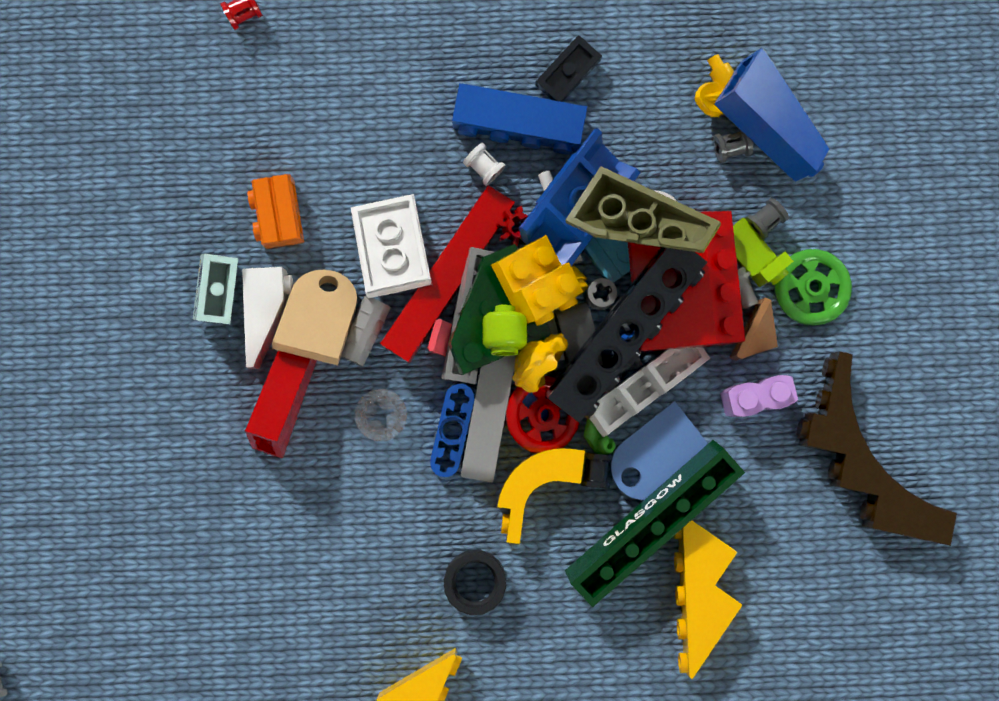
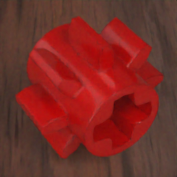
M522 206L516 208L514 215L508 209L505 210L503 216L506 220L496 223V226L502 228L503 235L499 238L500 241L507 238L512 240L511 245L516 244L518 246L519 239H521L520 231L514 233L511 228L518 221L522 224L528 217L523 213Z

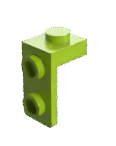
M745 218L740 219L733 225L737 262L742 267H745L746 272L751 273L749 276L759 287L768 282H771L774 286L789 274L785 268L794 261L786 252L776 256Z

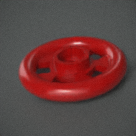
M544 376L545 384L539 387L537 392H532L537 400L530 405L529 409L522 403L529 392L525 391L522 387H517L509 398L506 410V422L513 439L525 450L536 454L546 450L565 447L572 440L579 426V422L568 414L566 424H558L560 418L559 411L562 409L545 398V392L556 380L555 377ZM544 409L549 412V417L546 421H543L541 418V412ZM528 417V421L533 427L527 433L524 432L520 424V420ZM552 429L553 439L542 441L540 432Z

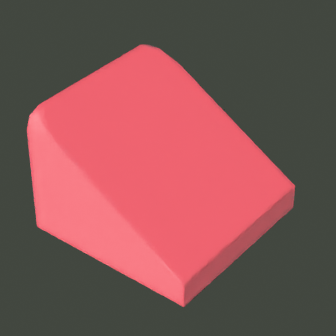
M441 319L435 321L427 347L428 352L446 356L452 327L451 323Z

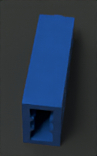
M760 48L740 62L714 105L795 182L807 176L813 177L823 168V160L829 151V147L767 53Z

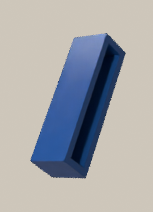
M459 83L452 124L453 129L458 130V133L463 136L476 137L477 134L490 136V140L499 143H508L509 140L520 141L521 145L527 148L539 149L540 146L552 147L556 153L570 155L572 151L577 152L580 148L587 106Z

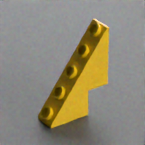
M691 520L673 537L678 539L679 552L674 553L675 572H680V586L675 587V599L677 606H681L682 619H677V636L679 640L683 639V653H678V667L680 673H686L689 678L693 679L742 607V604L715 586L737 554V551Z
M454 648L379 692L376 700L445 701L449 688L445 687L444 684L449 674L456 675L462 657L457 655V650Z

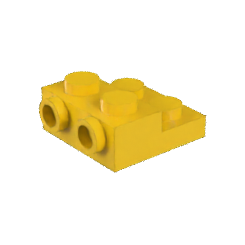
M547 235L536 239L491 265L510 304L515 306V311L524 314L527 323L535 322L536 326L553 319L555 316L552 311L556 308L564 311L578 303L576 296L583 293L570 263L561 265Z

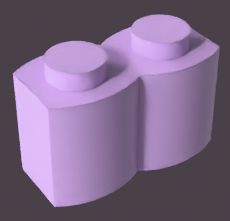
M787 375L768 377L755 383L733 385L720 393L725 415L729 417L752 416L762 410L781 409L794 404L798 400L793 377Z

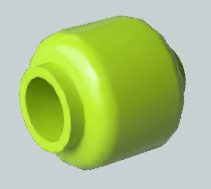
M513 305L495 306V311L483 317V345L491 350L492 355H518V350L527 345L526 316L516 312Z

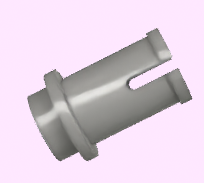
M745 267L738 269L742 309L759 303L748 277L751 273L746 272Z

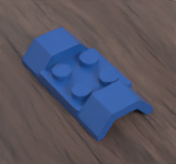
M598 128L594 129L580 149L568 159L536 201L537 205L519 227L522 241L529 244L547 235L561 265L569 262L572 266L593 236L567 224L565 220L600 166L632 181L636 180L640 171L635 167L620 162L604 146L602 132Z

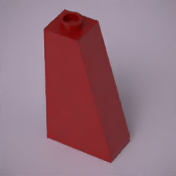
M278 350L245 429L252 449L283 459L317 360Z

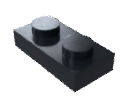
M578 35L536 80L535 85L551 100L563 102L601 61L602 55Z

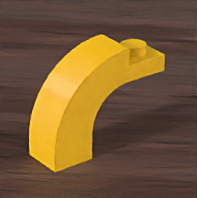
M569 448L546 450L528 457L509 474L501 489L497 504L499 508L510 509L509 514H503L501 534H507V543L520 544L525 504L530 494L536 488L552 481L581 484L584 450Z

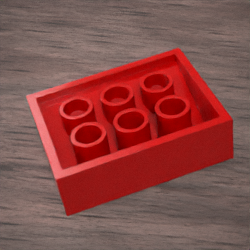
M732 211L701 212L721 222L719 229L704 253L696 252L707 261V264L703 267L705 274L694 287L688 286L681 295L684 298L681 305L672 314L668 312L660 321L663 324L661 330L652 340L648 338L639 348L641 351L725 346L745 342ZM628 242L632 283L660 247ZM672 268L666 270L662 276L663 284L666 287L674 285L677 280V274ZM652 295L646 296L641 302L643 313H650L656 307V300Z

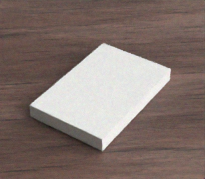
M414 194L351 207L365 292L368 299L432 285Z

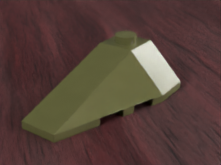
M600 166L565 220L567 224L596 238L704 253L721 225V222L602 166Z

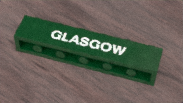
M712 440L565 570L570 584L594 607L745 472L721 445Z

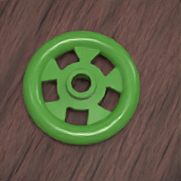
M806 249L791 255L790 258L794 262L785 268L789 274L775 284V295L781 309L791 319L805 325L817 326L835 320L846 309L851 298L852 282L846 266L833 254L819 249ZM818 263H822L831 269L827 277L815 270ZM799 265H802L807 273L797 280L792 272ZM811 281L818 283V292L811 291ZM830 284L839 286L837 298L828 297ZM793 288H797V292L802 298V301L796 304L793 303L788 292ZM822 302V312H810L809 303Z

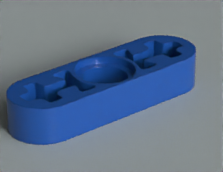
M465 384L452 385L445 395L430 460L431 469L440 477L452 476L460 466L475 401L472 389ZM459 389L465 390V396L469 397V402L463 403L460 413H467L465 420L458 416H446L447 409L452 411L455 409L456 403L454 400H451V395L457 394ZM449 421H457L462 426V434L456 440L446 438L443 433L444 425ZM440 440L448 445L459 444L458 452L451 449L450 460L455 461L454 467H448L446 472L441 471V465L436 463L437 457H443L445 448H439Z

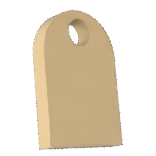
M315 270L301 276L292 287L272 342V349L338 366L357 305V293L351 281L344 275L331 270ZM324 283H331L337 289L327 292L322 290L320 286Z

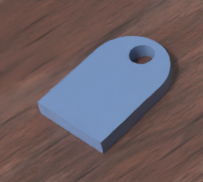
M673 401L619 443L610 461L611 477L617 488L625 495L634 499L645 500L708 443L678 404ZM632 467L638 471L639 480L637 484L629 487L622 482L621 475L626 468Z

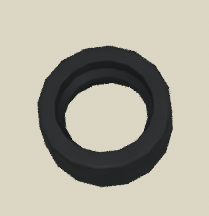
M467 550L457 555L448 565L443 579L444 592L449 603L459 612L468 615H483L495 609L502 601L506 590V575L500 561L491 553L482 550ZM478 562L486 565L491 570L495 585L492 593L486 599L472 602L464 599L459 594L455 579L458 571L463 566Z

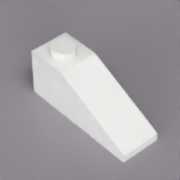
M283 267L242 269L246 368L260 369L277 331L289 298L288 295L291 293L293 278L292 275H288Z

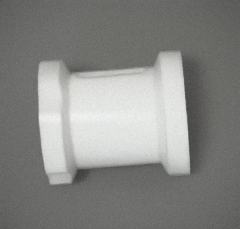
M480 143L469 153L463 164L466 167L471 166L483 178V184L487 186L500 175L506 165L503 162L498 163L486 151L487 146L484 143Z

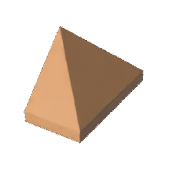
M765 297L758 300L759 303L755 305L744 327L745 342L736 343L729 358L736 361L778 347L770 299Z

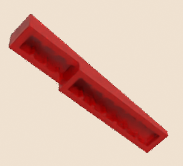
M489 185L486 187L431 268L432 285L420 287L416 290L380 344L408 363L412 361L434 327L435 321L440 318L443 311L448 308L459 291L469 249L471 247L483 250L487 248L499 229L496 223L505 220L503 212L507 209L511 211L515 204L513 200Z

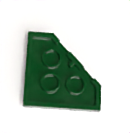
M516 244L486 255L481 259L477 269L478 273L472 287L469 289L460 312V318L448 342L460 375L506 357L492 355L491 350L483 345V317L495 311V306L511 305L491 265L517 251ZM535 322L527 323V343L544 340L552 334L547 322L536 326Z

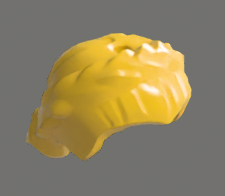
M562 333L550 334L544 340L529 342L524 348L520 349L515 358L514 375L512 376L515 386L522 387L525 391L532 393L537 392L539 387L545 384L544 375L557 368L563 351L567 350L568 342Z

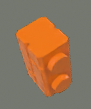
M283 174L252 180L253 190L248 191L247 196L251 210L256 209L258 222H253L255 240L257 242L261 241V244L266 249L304 243L293 177L290 174Z

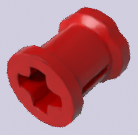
M234 0L228 4L225 1L220 3L234 30L239 28L240 23L254 16L258 18L263 16L255 0Z

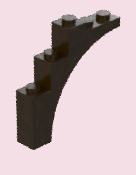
M840 351L831 353L830 357L825 359L822 368V376L825 377L823 390H819L816 398V408L819 409L818 414L807 413L804 415V419L801 418L798 423L796 436L800 438L799 445L836 453V458L832 459L828 470V477L831 478L830 486L868 494L867 500L863 501L860 509V517L863 519L862 526L951 546L957 513L934 506L907 491L885 471L873 456L860 432L852 404L850 376L853 354Z

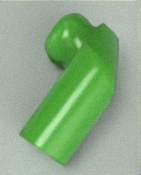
M587 419L584 439L595 453L611 454L615 449L614 440L609 438L608 435L602 437L591 420Z

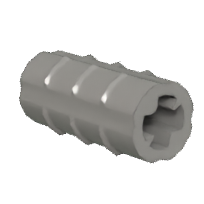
M364 296L359 309H356L357 313L352 321L341 357L357 365L364 366L369 353H372L371 349L376 339L379 338L378 334L383 324H385L391 309L390 306L377 299H368L367 296Z

